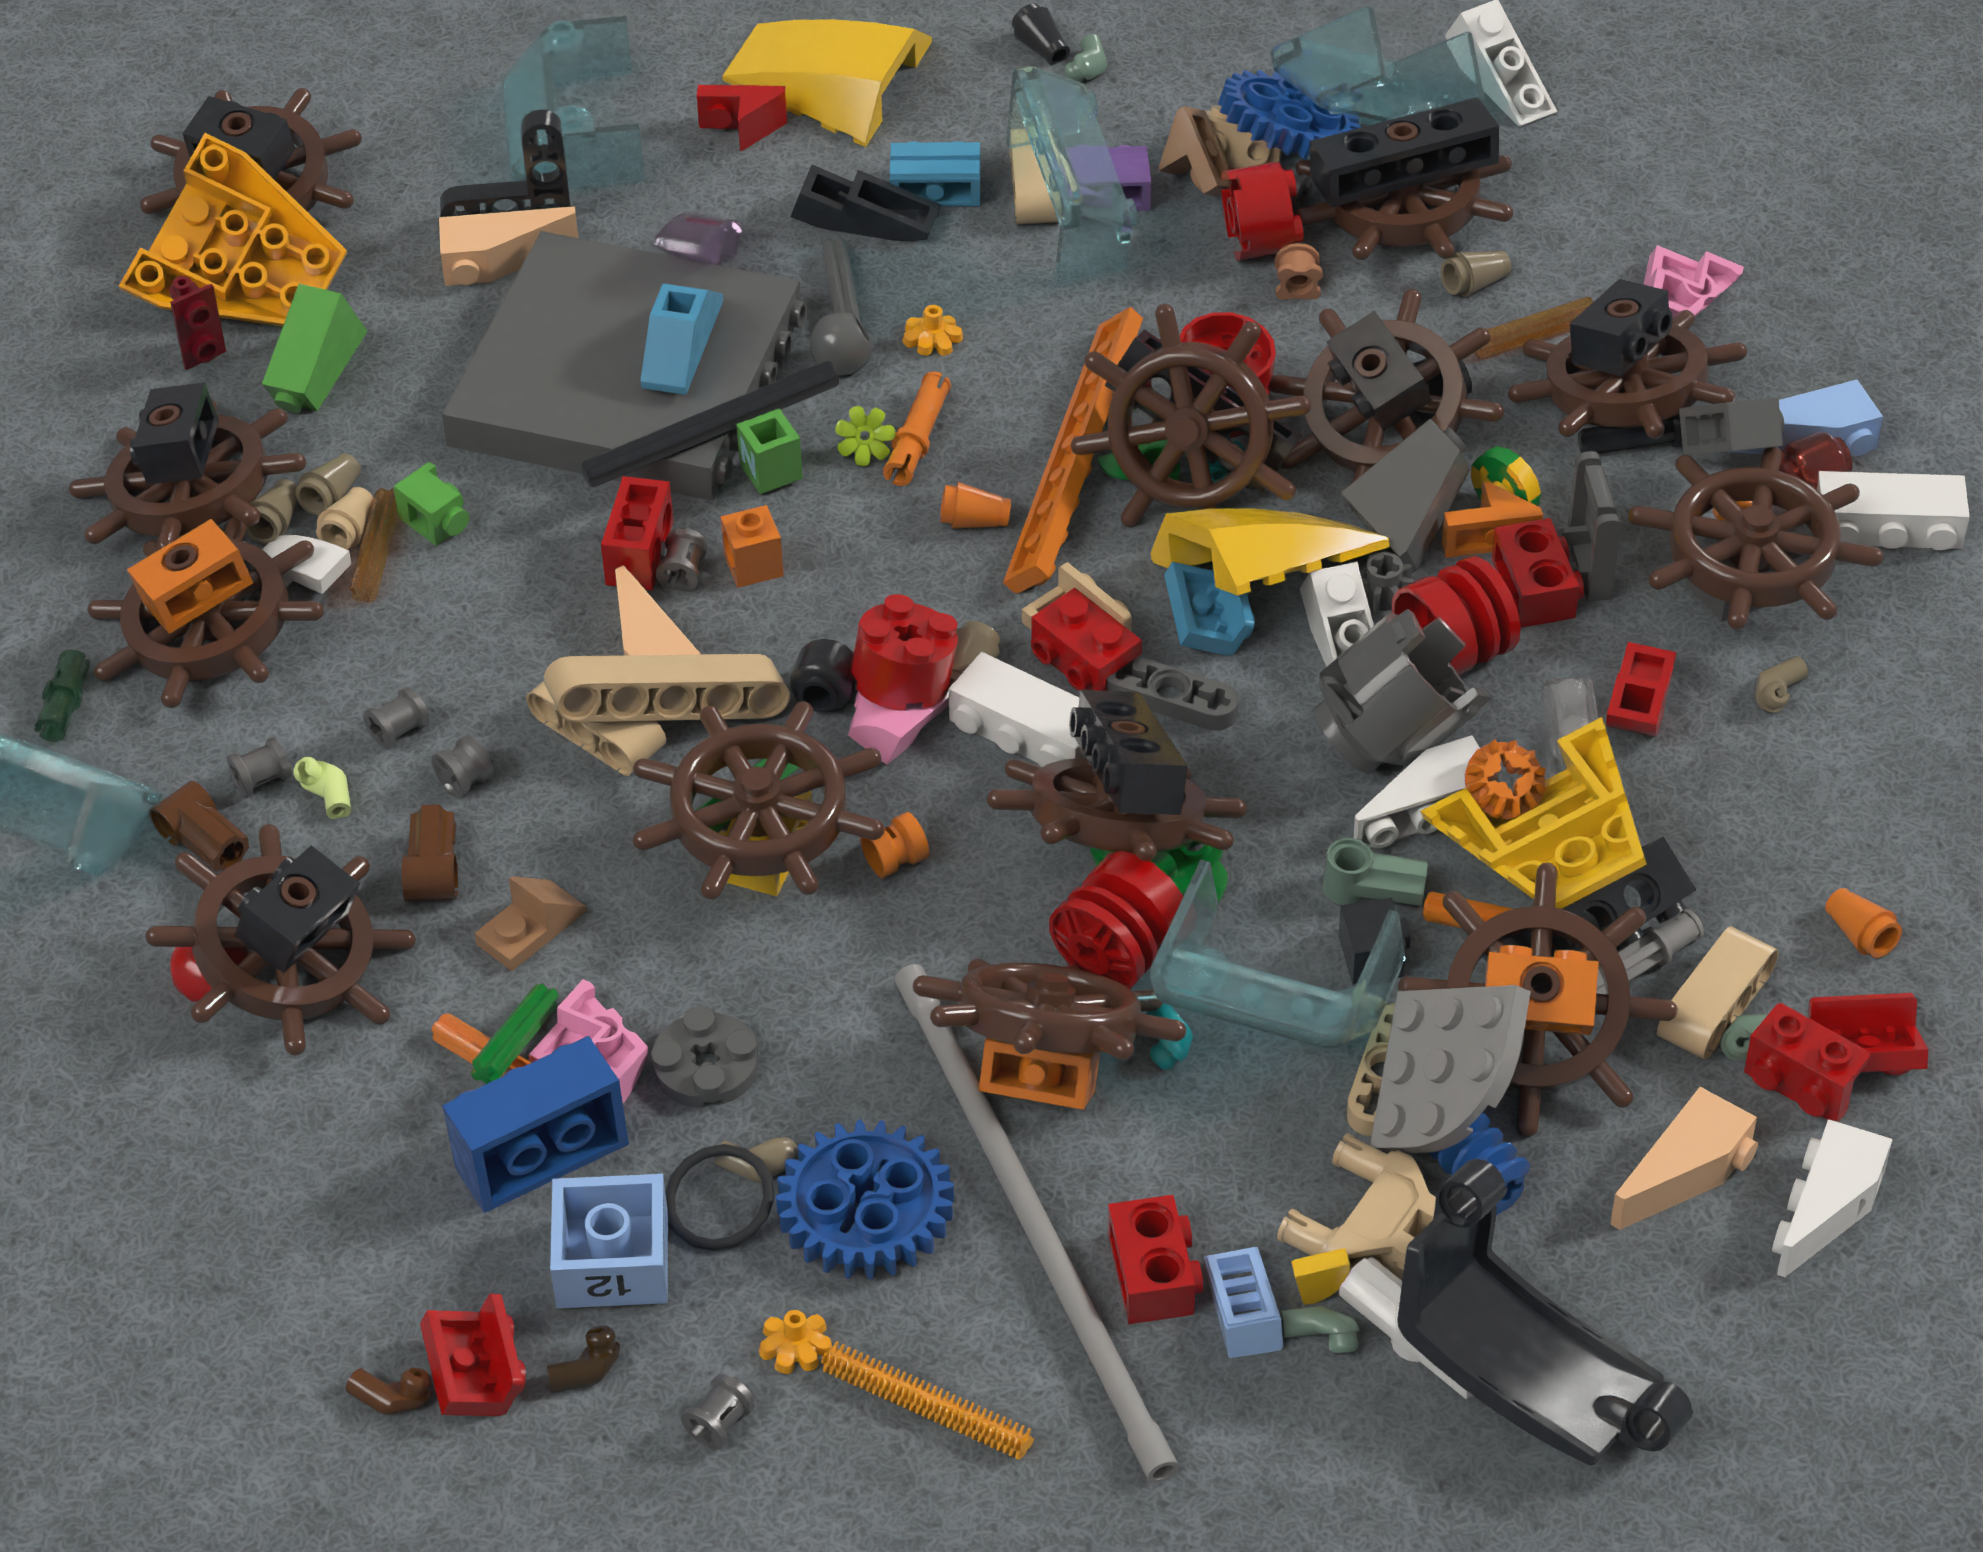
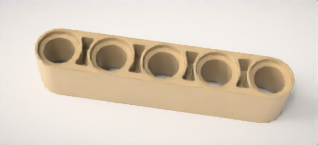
M761 654L567 656L552 662L544 674V684L560 715L567 721L700 720V712L706 706L716 707L723 719H765L781 713L787 707L790 700V692L772 660Z

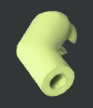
M312 757L300 759L294 767L293 774L295 779L307 791L324 798L326 814L329 818L348 817L351 813L347 777L344 772L334 765L323 761H316Z

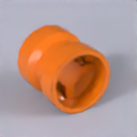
M909 812L893 818L890 825L885 828L884 834L880 839L871 840L860 837L861 848L866 861L880 879L896 873L901 864L907 862L914 865L929 857L930 851L925 833L917 819Z

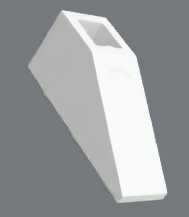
M1493 0L1460 13L1445 37L1462 69L1518 127L1557 113L1499 0Z
M1357 562L1320 569L1308 574L1300 587L1311 632L1327 667L1374 627Z
M1468 736L1426 749L1355 815L1353 838L1361 840L1369 848L1380 849L1389 846L1395 840L1418 833L1429 834L1438 830L1422 817L1420 811L1466 787V766L1475 751L1480 749L1474 737ZM1498 776L1493 778L1491 781L1496 780L1498 782Z
M1828 1119L1821 1140L1811 1137L1802 1165L1803 1169L1810 1172L1806 1181L1796 1178L1787 1206V1210L1795 1212L1792 1222L1781 1220L1772 1247V1252L1781 1254L1777 1275L1782 1277L1789 1275L1872 1210L1886 1169L1892 1143L1891 1138Z

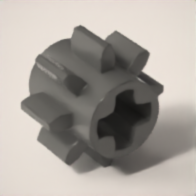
M1380 552L1374 555L1370 554L1367 567L1358 566L1368 605L1372 607L1373 611L1392 609V598L1397 590L1414 582L1411 579L1412 565H1403L1402 560L1392 553Z

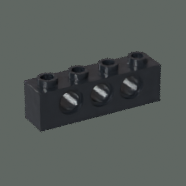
M1663 836L1642 847L1647 865L1561 910L1569 911L1580 917L1583 916L1584 912L1591 913L1597 919L1599 930L1602 932L1630 909L1624 899L1625 887L1629 885L1635 888L1640 895V908L1646 914L1645 923L1655 917L1658 923L1661 924L1686 909L1682 899L1695 892L1696 888ZM1641 928L1617 946L1616 950L1618 951L1644 935ZM1532 932L1514 935L1502 942L1504 945L1530 948ZM1553 935L1552 943L1556 951H1579L1581 949L1573 942ZM1484 954L1483 958H1484V960H1485L1486 963H1487V959H1488V958H1487V956Z

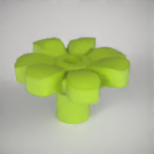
M852 407L849 410L851 421L840 419L835 427L836 434L845 437L837 445L839 453L842 456H848L854 452V461L858 466H868L871 454L879 460L885 459L889 455L890 450L884 444V441H891L895 438L893 425L881 424L885 419V412L874 407L866 415L863 407ZM863 431L869 433L867 437H862L860 434Z

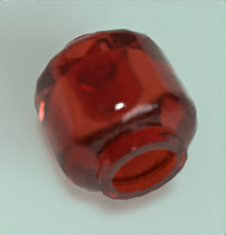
M1817 431L1784 446L1779 471L1795 476L1817 490L1819 471L1851 472L1853 462L1847 445L1840 437H1833L1830 433Z

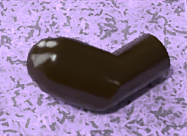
M608 1326L591 1328L585 1335L587 1347L579 1359L547 1365L552 1393L595 1385L603 1380L618 1359L620 1353V1344L615 1341L616 1335L612 1328Z

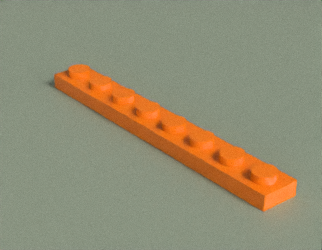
M1129 307L1099 324L1089 353L1093 351L1099 352L1118 365L1133 339L1137 336L1143 318L1132 307ZM1085 363L1003 580V584L1013 593H1020L1034 585L1041 586L1053 575L1056 569L1054 562L1059 548L1068 536L1066 529L1071 515L1080 503L1079 493L1084 480L1092 470L1090 463L1094 453L1076 455L1071 450V442L1078 436L1102 432L1109 415L1113 391L1104 386L1107 381L1089 370Z

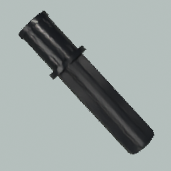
M1680 414L1662 421L1665 431L1662 437L1658 439L1648 437L1643 426L1627 428L1596 426L1583 428L1578 433L1579 450L1581 453L1594 451L1600 454L1664 443H1671L1672 447H1677L1682 442Z

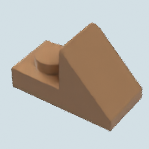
M1183 106L1176 112L1159 164L1160 172L1178 175L1191 169L1192 181L1203 194L1221 197V190L1230 188V180H1221L1222 172L1230 170L1206 111Z
M510 877L509 886L512 904L474 933L476 945L511 971L587 911L585 905L551 880Z

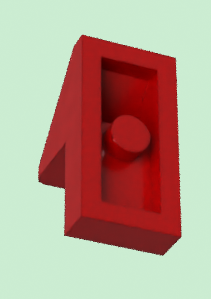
M698 85L696 97L699 128L738 129L740 151L745 150L787 124L786 86Z

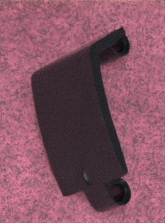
M1480 1159L1467 1161L1438 1189L1433 1220L1407 1246L1397 1317L1398 1328L1403 1337L1432 1364L1493 1411L1551 1447L1587 1465H1595L1616 1440L1651 1452L1660 1451L1665 1448L1691 1419L1694 1412L1686 1393L1675 1384L1663 1381L1664 1376L1662 1373L1581 1322L1547 1298L1492 1251L1497 1213L1496 1204L1505 1196L1508 1188L1505 1187V1181L1500 1171L1491 1163Z

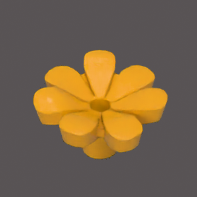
M929 305L923 311L922 318L911 317L906 321L904 328L906 332H904L902 341L907 348L917 347V353L921 355H930L933 352V348H936L940 355L945 356L952 353V343H960L963 340L962 329L956 326L955 318L950 315L942 316L943 310L940 306Z
M799 1310L788 1311L784 1316V1321L777 1317L768 1318L763 1326V1334L767 1338L760 1342V1357L763 1360L776 1357L775 1369L782 1374L792 1373L795 1362H799L800 1367L805 1371L816 1369L819 1366L817 1355L823 1356L832 1347L831 1339L823 1335L827 1329L825 1320L818 1314L806 1319L805 1314Z

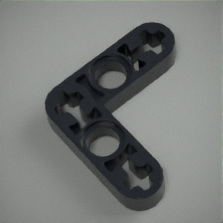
M539 109L531 111L522 119L521 139L526 180L450 187L440 197V217L570 207L569 183L560 118L554 112ZM537 130H546L547 144L539 145ZM544 161L555 163L558 166L549 173H541L534 169L536 164ZM502 199H509L517 204L510 210H499L493 206L495 202ZM530 199V206L525 207V200ZM545 199H554L555 203L546 204ZM480 203H485V210H480ZM455 206H464L465 210L457 211Z

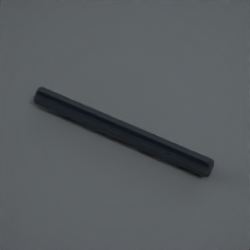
M823 361L585 460L581 464L583 477L590 487L605 484L737 429L736 424L779 408L780 410L835 388L839 384L838 371L831 361Z

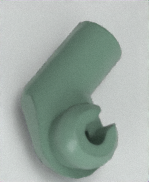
M1089 34L1082 38L1080 42L1082 52L1075 55L1074 61L1068 62L1065 66V73L1073 84H1080L1084 79L1093 80L1106 71L1107 59L1101 38L1096 34Z
M1768 1014L1738 1016L1721 1037V1048L1725 1056L1733 1061L1746 1060L1750 1036Z
M1323 1306L1280 1311L1283 1338L1329 1334V1349L1333 1353L1356 1351L1359 1347L1356 1331H1360L1356 1320L1350 1316Z

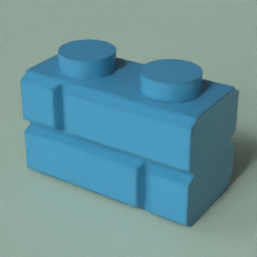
M912 141L908 143H891L890 183L941 204V206H980V142L920 143Z

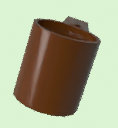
M189 781L149 810L150 819L155 829L163 838L171 837L168 842L173 846L183 843L215 872L224 870L242 861L243 856L250 848L248 837L217 811L210 795L195 781Z
M422 805L419 811L410 814L408 855H403L401 869L402 890L405 902L453 900L458 898V891H455V888H458V865L456 854L454 853L455 817L454 812L446 811L440 805Z

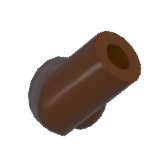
M359 1368L348 1379L346 1392L381 1414L390 1415L423 1406L431 1396L429 1388L432 1380L425 1370L410 1368L409 1371L406 1370L402 1373L399 1382L386 1384L362 1368Z

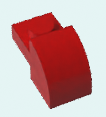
M1632 642L1627 643L1620 673L1617 674L1608 707L1606 727L1657 737L1664 714L1677 652Z

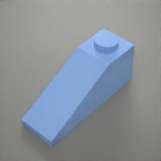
M1858 380L1779 400V408L1784 417L1783 446L1776 447L1781 450L1782 456L1837 460L1852 455L1862 456L1871 450L1877 449L1883 416ZM1766 448L1738 450L1729 452L1763 455V451Z

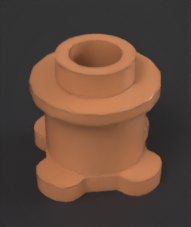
M1296 243L1283 247L1274 259L1277 277L1280 280V285L1275 289L1276 297L1279 300L1318 299L1321 295L1318 281L1323 277L1322 268L1319 266V253L1315 248L1307 244Z

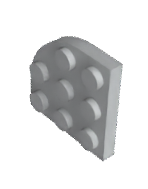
M1517 985L1397 991L1370 1146L1386 1154L1397 1150L1405 1153H1429L1451 1147L1472 1134L1473 1129L1469 1128V1126L1481 1115L1488 1105L1496 1108L1515 1072L1522 1046L1531 991Z

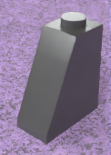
M1431 418L1341 492L1351 511L1369 531L1389 537V547L1385 549L1389 553L1397 555L1402 560L1403 565L1411 564V574L1418 570L1443 522L1444 512L1449 511L1470 471L1462 455L1467 449L1463 441L1450 427L1442 431Z

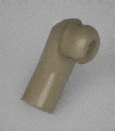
M1795 656L1758 674L1755 701L1761 709L1766 712L1776 713L1785 707L1790 699L1787 687L1808 677V669L1804 660L1799 656Z

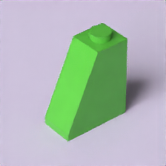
M298 284L262 382L264 388L274 399L276 406L294 413H299L301 408L318 411L366 335L367 329L341 293Z

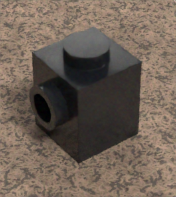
M1392 898L1374 901L1363 900L1354 904L1341 905L1338 937L1352 985L1404 977L1406 949L1410 948V932L1406 918L1397 917Z

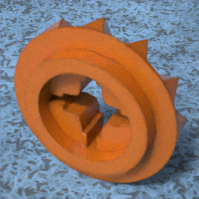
M1494 739L1488 745L1477 749L1470 758L1465 770V786L1478 806L1486 814L1500 819H1515L1539 805L1547 789L1545 786L1546 768L1541 767L1535 758V750L1527 751L1518 746L1516 740L1497 742ZM1501 763L1509 774H1523L1513 784V793L1511 789H1508L1505 782L1491 781L1501 771Z

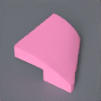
M1657 245L1649 256L1643 285L1668 290L1669 310L1673 318L1682 310H1689L1696 317L1730 285L1738 280L1743 273L1744 267L1707 251L1700 261L1697 262Z
M858 691L854 704L856 712L851 720L848 736L865 749H877L881 754V761L888 765L915 741L920 729L947 708L949 693L935 706L922 709L923 702L907 703L906 711L892 710L876 705L864 698Z
M583 979L557 1007V1024L530 1052L529 1061L532 1063L551 1054L562 1045L572 1044L590 1036L619 1079L622 1102L624 1103L641 1075L648 1057V1046L636 1033L627 1030L623 1026L622 1017L614 1008L606 1010L595 998V987L593 984Z

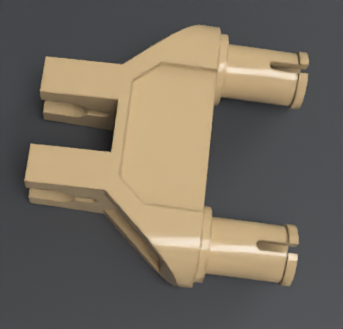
M1347 1133L1343 1137L1344 1142L1340 1141L1334 1152L1332 1164L1342 1167L1373 1184L1345 1223L1340 1227L1332 1230L1300 1214L1299 1211L1291 1209L1288 1212L1289 1218L1284 1217L1279 1227L1277 1240L1287 1243L1309 1255L1346 1248L1350 1271L1363 1258L1369 1259L1373 1257L1402 1280L1407 1246L1433 1220L1436 1197L1429 1193L1422 1173L1411 1155L1401 1150L1391 1151L1386 1154Z

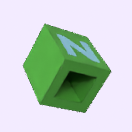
M780 408L736 424L739 463L759 494L803 479L800 437Z

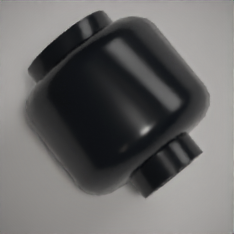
M818 639L806 644L801 649L790 676V688L795 698L799 702H808L813 707V711L816 712L837 711L847 705L857 683L854 676L851 678L854 652L845 644L836 640Z

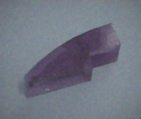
M684 212L675 216L655 236L654 246L673 257L721 266L723 255L729 257L736 256L743 223L734 219L708 214Z

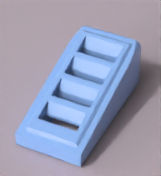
M1258 1247L1204 1256V1265L1229 1358L1280 1351L1283 1348L1281 1317ZM1250 1271L1252 1273L1251 1276L1222 1280L1223 1275ZM1256 1290L1254 1292L1227 1296V1294ZM1261 1309L1260 1311L1233 1315V1313Z

